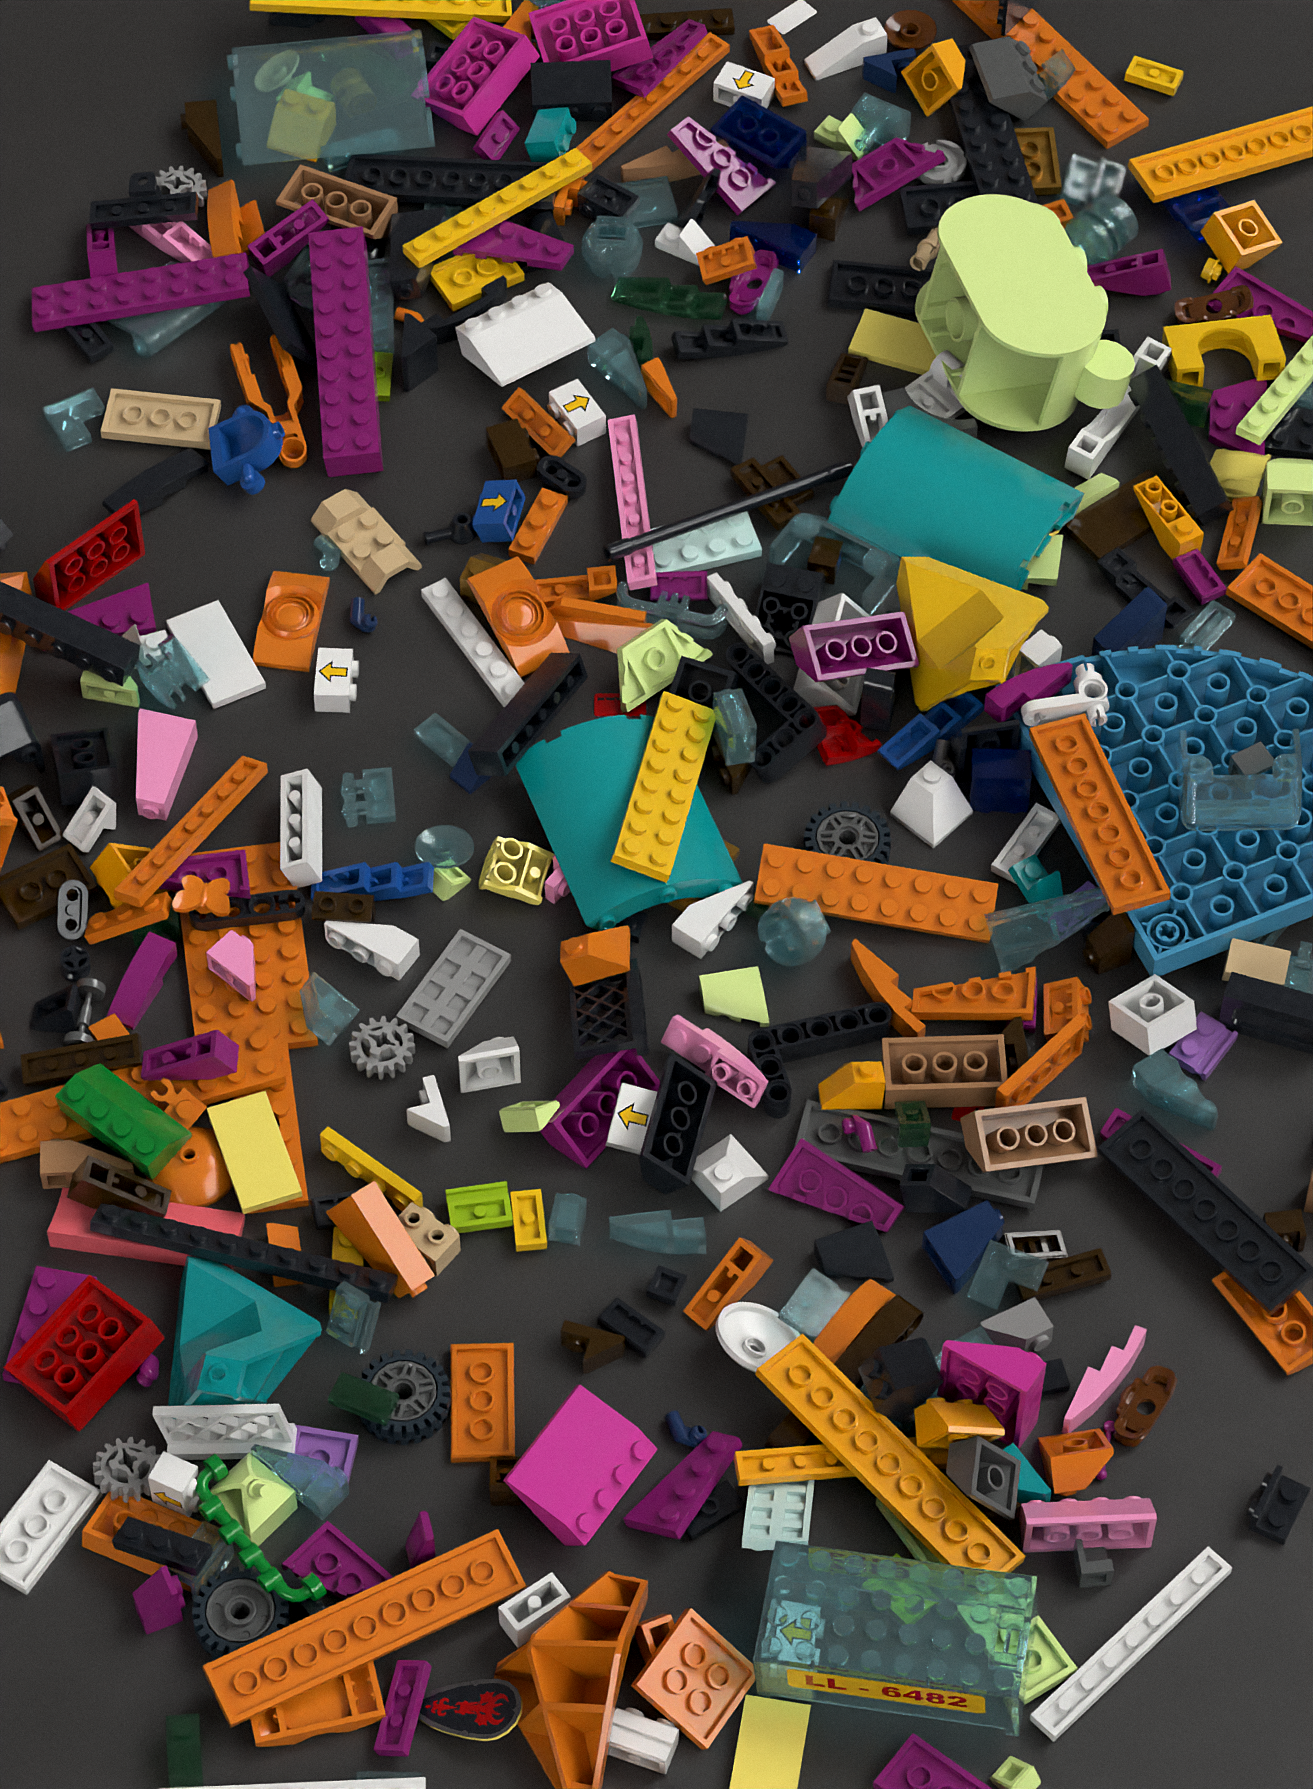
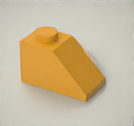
M882 1061L844 1063L818 1084L821 1110L882 1109L886 1083Z

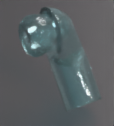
M320 535L313 543L323 553L322 560L319 559V564L323 570L333 571L339 565L341 552L326 537Z

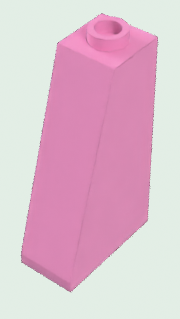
M145 709L139 710L136 773L138 815L148 819L167 820L198 738L196 720Z

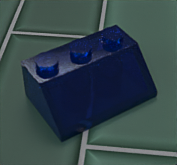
M743 95L710 129L712 134L775 169H791L796 164L800 147L807 146L806 130Z

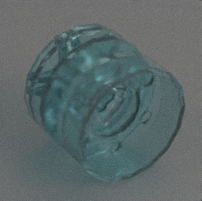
M1102 193L1095 197L1084 210H1081L1066 224L1065 232L1073 247H1081L1086 255L1087 263L1092 265L1111 260L1120 249H1123L1138 235L1139 227L1135 215L1123 200L1115 195Z
M171 634L157 645L163 656L162 659L158 661L153 655L147 653L145 657L152 664V667L147 669L140 660L134 666L138 670L140 680L156 700L173 711L178 707L170 697L173 693L184 702L187 700L181 689L184 684L196 692L209 682L210 679L180 641Z

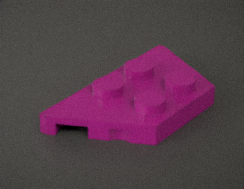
M896 137L852 163L853 188L855 191L854 202L858 212L946 160L944 152L939 149L935 153L927 151L922 144L909 143L907 140Z
M1254 378L1211 391L1208 442L1232 451H1245L1265 455V440L1261 445L1253 443L1237 435L1236 428L1266 392L1267 380L1257 381Z

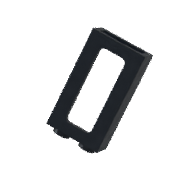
M1231 972L1223 997L1219 1022L1226 1025V1029L1231 1032L1236 1031L1241 1035L1313 1055V994Z

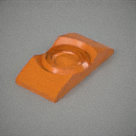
M518 556L467 578V582L511 666L521 679L533 674L551 652L570 653L557 621L541 598L534 578Z
M273 571L266 590L262 618L257 628L252 659L256 666L303 672L310 671L330 577Z
M374 1662L363 1665L250 1718L256 1747L294 1745L316 1735L351 1732L386 1717Z

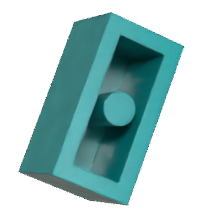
M568 107L538 110L524 143L531 162L549 163L568 151L572 136L576 132V121L571 117Z

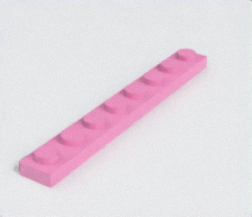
M635 414L608 420L622 539L651 531ZM653 545L634 551L632 554L624 557L629 590L658 585Z

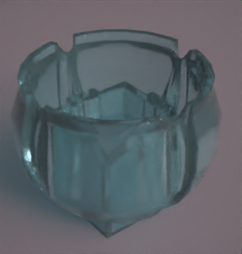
M597 216V220L586 229L582 238V256L588 269L602 278L612 274L614 279H618L631 274L639 265L642 257L643 240L639 230L630 222V218ZM616 237L617 239H621V240L608 239V238Z
M797 897L784 898L773 903L763 913L758 923L760 941L767 942V946L764 949L766 953L777 963L788 967L803 964L814 959L823 949L827 934L831 932L817 901H808Z

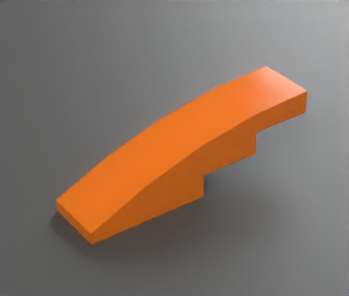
M774 24L749 30V36L764 73L775 78V95L782 107L808 101L807 91L799 80L798 69L790 58V49Z
M231 179L208 190L207 217L213 258L242 253L240 242L243 241L240 226L243 225L235 183Z
M854 939L851 942L850 959L861 983L873 1002H881L889 1006L891 1010V1025L903 1037H925L926 1025L911 1014L912 999L898 988L899 974L857 939Z

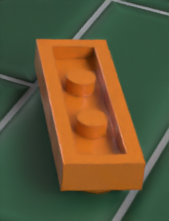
M520 387L502 406V409L512 419H518L521 428H526L528 434L549 455L561 458L576 441L573 436Z
M541 488L508 549L510 557L518 556L522 561L535 565L568 504V496Z
M1259 496L1233 498L1231 505L1234 510L1229 512L1216 563L1220 570L1244 569L1247 567L1263 505Z
M166 891L158 895L153 894L140 908L126 903L117 909L105 913L99 912L89 918L84 937L92 945L168 919L172 899Z

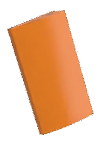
M1225 1272L1212 1279V1283L1287 1376L1313 1364V1306L1300 1291L1271 1316Z
M109 1491L82 1530V1547L152 1576L164 1565L114 1549L112 1539L128 1516L209 1543L212 1546L213 1553L197 1577L167 1567L171 1576H178L182 1589L198 1594L200 1587L207 1580L225 1544L218 1534V1529L140 1497L138 1502L134 1496H130L127 1503H124L123 1496L119 1495L115 1500H111V1492Z

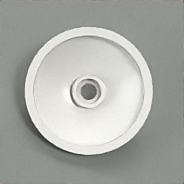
M737 1302L726 1306L719 1314L715 1325L718 1340L725 1352L736 1363L755 1373L758 1367L800 1336L797 1329L781 1314L768 1307L751 1302Z

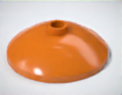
M191 1126L188 1130L193 1136L153 1180L147 1176L146 1180L171 1190L170 1203L206 1207L223 1198L233 1184L214 1131L204 1127ZM188 1155H194L192 1159L185 1158Z

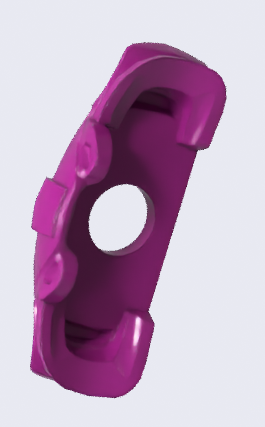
M768 250L756 251L754 258L757 269L731 277L729 286L731 310L737 314H748L759 304L776 273L779 260L775 252ZM758 280L762 282V285L757 289L747 287L751 281Z

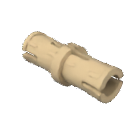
M938 228L932 229L927 238L921 240L918 244L917 252L910 259V265L913 269L917 271L924 270L929 261L937 256L940 247L937 236Z

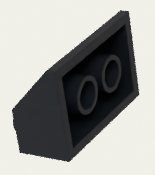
M611 61L531 63L533 122L538 110L568 107L571 117L575 121H602L611 118Z

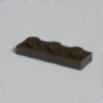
M754 457L732 467L730 470V476L747 496L778 486ZM789 497L758 507L777 531L801 519V511Z
M1098 1248L1013 1272L1012 1279L1023 1303L1034 1297L1038 1301L1111 1280L1112 1272L1102 1249Z

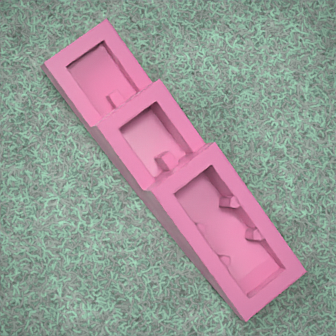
M183 221L129 226L161 251L182 263L213 258L211 245Z
M1135 1325L1124 1350L1111 1346L1100 1371L1088 1366L1064 1417L1062 1433H1071L1090 1418L1115 1392L1131 1370L1143 1348L1147 1329Z

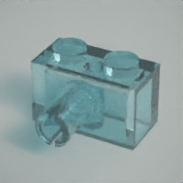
M865 92L852 109V114L864 128L863 132L854 142L859 151L862 150L864 145L866 146L863 152L866 153L874 142L884 145L896 137L906 140L910 135L911 112Z

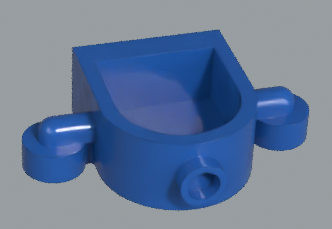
M241 405L234 411L232 418L208 428L213 472L227 486L240 481L241 487L248 494L254 495L259 493L265 485V479L259 472L269 467L279 456L285 432L278 421L272 423L264 414L254 411L249 405Z

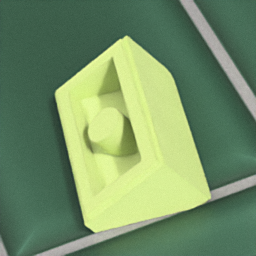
M1100 473L1076 486L1075 489L1085 493L1076 514L1119 488V481Z
M522 1101L502 1108L499 1114L504 1132H538L542 1130L560 1107L559 1101Z

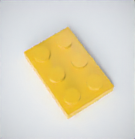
M463 253V256L456 255L435 264L431 271L430 280L451 310L456 311L481 299V288L503 275L507 278V288L525 281L524 272L516 261L512 264L502 262V258L488 256L486 260L475 258V254Z

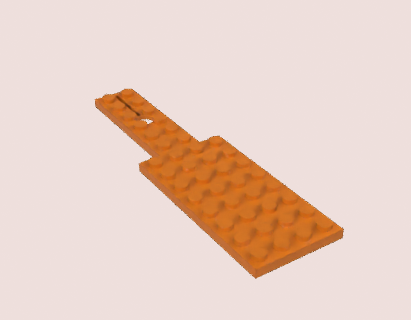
M280 842L196 852L189 855L245 849L250 894L297 890V886H292L280 869ZM289 902V908H295V902ZM275 903L276 911L280 910L279 903ZM258 904L254 910L257 913H266L271 907L267 904ZM230 907L228 916L235 917L241 910L236 907ZM181 912V926L195 1036L219 1030L225 1036L231 1038L271 1026L287 1082L237 1096L233 1100L266 1091L274 1116L279 1122V1129L300 1184L302 1197L247 1214L309 1206L289 1058L290 1049L318 1046L302 920L299 918L291 921L201 931L191 925L189 912ZM200 913V919L206 918V914ZM230 930H233L239 936H246L254 945L256 999L252 1002L208 968L206 952Z

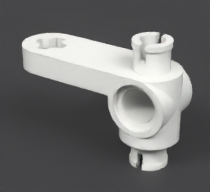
M1081 664L1075 669L1078 676L1073 682L1076 694L1036 699L1025 703L1021 707L1023 722L1029 726H1038L1085 713L1091 726L1096 727L1095 719L1098 720L1099 726L1104 725L1108 720L1105 713L1110 707L1107 698L1108 687L1103 681L1101 674L1094 672L1093 664H1086L1087 671L1084 664Z

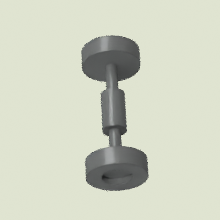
M81 978L76 982L79 996L85 1002L80 1006L77 1020L79 1030L65 1035L63 1047L94 1041L84 1031L89 1027L92 1013L91 1001H100L105 996L106 986L101 981L93 978Z

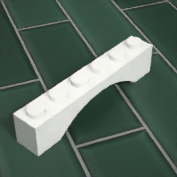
M1147 337L1133 357L1135 366L1131 379L1155 365L1164 374L1168 368L1172 348ZM1129 385L1124 399L1118 406L1102 409L1089 425L1081 429L1068 447L1064 468L1088 480L1140 408V405L1134 406L1128 395V392L1131 391Z

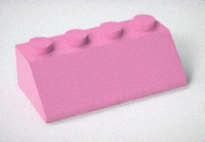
M1128 1496L1124 1499L1116 1500L1097 1497L1091 1501H1077L1067 1498L1059 1502L1031 1500L1027 1503H1021L1019 1522L1022 1553L1073 1551L1076 1539H1082L1084 1549L1105 1547L1106 1549L1150 1548L1157 1521L1156 1512L1150 1498H1140L1138 1496Z

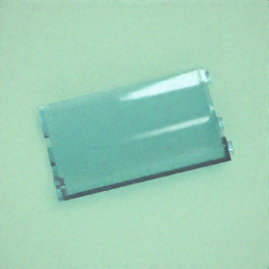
M421 29L232 48V54L227 55L228 70H233L235 86L230 87L231 103H237L241 143H236L237 159H243L244 166L435 147L432 112L430 107L425 106V98H429L430 94Z

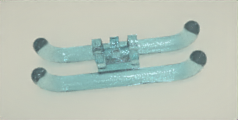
M620 582L617 586V606L654 614V616L646 615V623L655 624L661 619H667L677 626L680 632L686 633L691 637L709 640L719 637L727 628L728 622L725 616L727 615L728 608L724 604L719 605L713 614L705 615L687 610L690 596L684 595L681 604H679L678 593H673L670 601H667L668 591L662 590L658 603H652L630 597L628 595L629 586L626 582ZM683 621L689 622V623L698 624V625H702V626H712V625H715V626H713L712 628H702V627H698V626H694V625L685 624V623H683Z

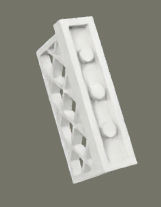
M280 1404L153 1406L152 1415L168 1444L167 1453L182 1460H206L213 1454H216L220 1459H243L248 1453L252 1454L256 1459L294 1458L297 1428L294 1423H288Z

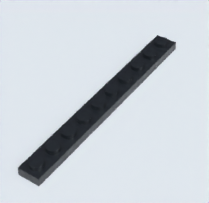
M101 1203L90 1221V1231L384 1303L389 1302L397 1286L398 1275L383 1270L367 1268L350 1262L297 1251L292 1248L223 1233L202 1226L190 1225L115 1205Z

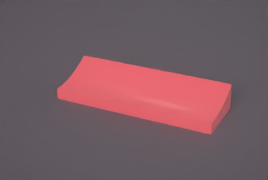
M65 1187L62 1188L55 1214L47 1230L50 1247L181 1266H185L187 1256H191L90 1231V1221L97 1210L67 1198L69 1188ZM170 1202L164 1217L240 1237L242 1236L245 1223V1214L240 1212ZM224 1264L225 1266L229 1267L230 1269H232V1270L234 1269V1266L228 1265V1264Z

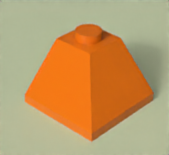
M628 925L573 937L561 942L560 963L574 987L630 971V928Z
M1100 1428L1038 1437V1445L1047 1483L1054 1494L1058 1493L1061 1496H1070L1077 1493V1490L1086 1489L1114 1454L1112 1445Z

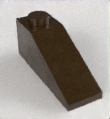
M216 99L184 102L185 113L180 114L182 130L187 129L189 142L217 176L224 177Z
M88 1155L72 1175L67 1198L95 1210L99 1208L101 1203L164 1218L172 1191Z

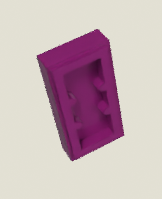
M1198 548L1173 558L1172 565L1201 605L1226 595L1227 588Z
M707 571L656 572L658 585L650 587L651 602L708 601Z

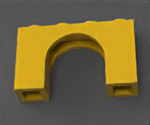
M1271 315L1163 327L1162 344L1172 348L1168 369L1176 391L1203 388L1205 366L1201 355L1213 349H1231L1245 355L1251 363L1257 381L1276 379L1285 369L1286 356Z

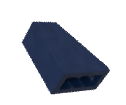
M1149 586L1145 588L1094 636L1092 656L1099 655V651L1110 649L1111 652L1124 651L1128 647L1138 646V649H1147L1160 641L1163 636L1167 604Z
M988 1200L923 1232L922 1248L953 1294L961 1291L1002 1237L1003 1225L1005 1224L1004 1218L997 1208L993 1209Z

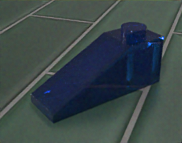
M732 221L730 224V241L734 238L748 236L755 252L758 250L775 252L779 260L778 264L795 272L801 273L816 253L817 234L795 224Z

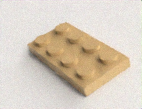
M111 388L101 428V437L104 439L211 450L208 428L218 423L221 400Z

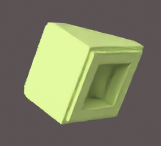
M453 862L434 867L433 893L442 901H446L469 884L471 879Z
M1011 1755L989 1778L999 1789H1036L1041 1783L1034 1766Z

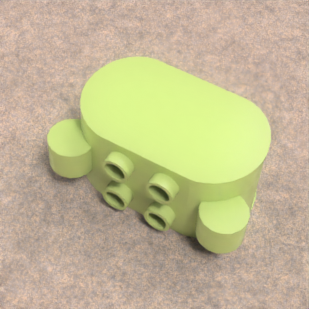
M999 194L973 196L961 200L948 208L942 215L937 229L940 249L930 280L920 289L917 295L915 313L936 357L941 352L948 350L964 364L963 367L952 370L942 361L944 373L957 399L965 410L975 418L991 426L1024 432L1044 430L1062 423L1074 412L1078 401L1098 409H1110L1118 406L1124 399L1134 371L1135 362L1132 354L1122 345L1109 340H1100L1108 313L1107 294L1102 286H1094L1087 273V259L1081 247H1073L1057 215L1045 206L1017 197Z

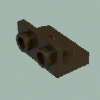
M314 891L312 920L367 924L375 922L376 908L374 895Z

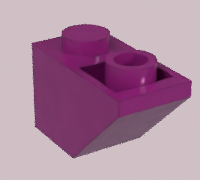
M167 1565L159 1568L132 1593L135 1608L146 1635L183 1621L181 1609L186 1607L182 1596L183 1590L178 1576H171Z

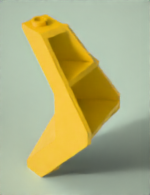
M901 557L896 581L900 610L905 613L920 665L917 668H910L915 704L921 711H928L940 702L966 692L1004 683L1021 646L1025 643L1036 624L1048 613V605L1040 598L930 557Z

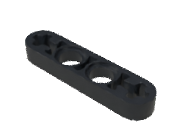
M297 890L250 894L251 899L229 897L230 907H236L241 910L237 916H219L216 918L215 914L208 913L206 918L200 919V913L192 910L189 911V919L191 925L201 931L299 919L304 915L306 910L305 898ZM289 902H295V908H289ZM275 903H279L280 910L276 911ZM258 904H267L271 907L266 913H257L254 910Z

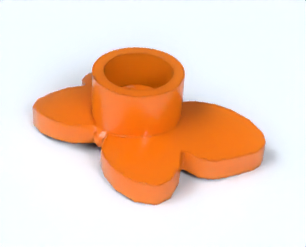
M186 875L182 878L183 890L177 892L172 901L174 911L181 913L196 910L201 914L213 913L221 917L229 915L230 902L226 894H228L231 885L228 879L217 878L209 883H204L201 878L194 875Z

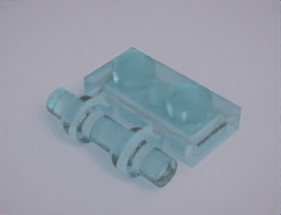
M391 767L363 769V779L354 780V774L350 772L342 775L343 782L340 785L341 795L344 796L342 815L346 818V825L348 827L358 825L357 817L359 815H366L367 824L396 822ZM364 793L365 801H356V795Z

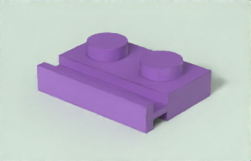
M1201 1011L1196 1017L1197 1029L1178 1040L1169 1052L1168 1060L1192 1074L1200 1075L1201 1079L1206 1081L1237 1040L1238 1032H1231L1226 1029V1025Z

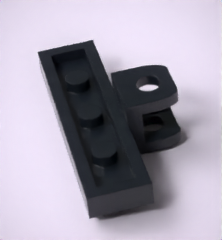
M152 171L133 173L129 180L128 193L130 198L91 201L89 224L92 230L198 220L199 197L197 192L162 195L160 187L157 185L155 174ZM143 179L148 180L144 185L138 184Z

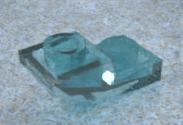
M1063 49L1041 64L1044 70L1038 74V77L1045 87L1044 92L1047 100H1050L1067 83L1076 70Z

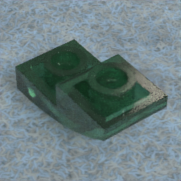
M636 315L635 326H630L629 343H633V354H637V365H641V367L653 359V343L646 321L642 316Z

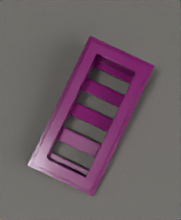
M426 1511L419 1512L405 1544L410 1569L436 1558L435 1539L429 1514Z

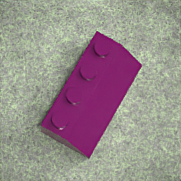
M904 611L804 625L789 637L796 665L815 682L863 676L867 667L885 671H897L920 666Z
M636 1048L594 1056L554 1098L557 1102L559 1101L560 1107L540 1132L551 1146L581 1167L587 1168L607 1147L605 1145L621 1084L625 1083L658 1092L660 1080L642 1056L637 1055Z

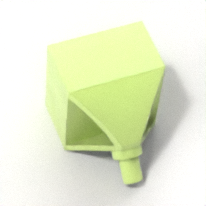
M1277 458L1267 462L1261 494V501L1263 503L1261 509L1262 524L1313 526V460Z
M250 1453L229 1471L228 1476L210 1489L211 1493L221 1500L229 1515L239 1522L247 1537L256 1543L257 1546L261 1545L298 1508L296 1491Z

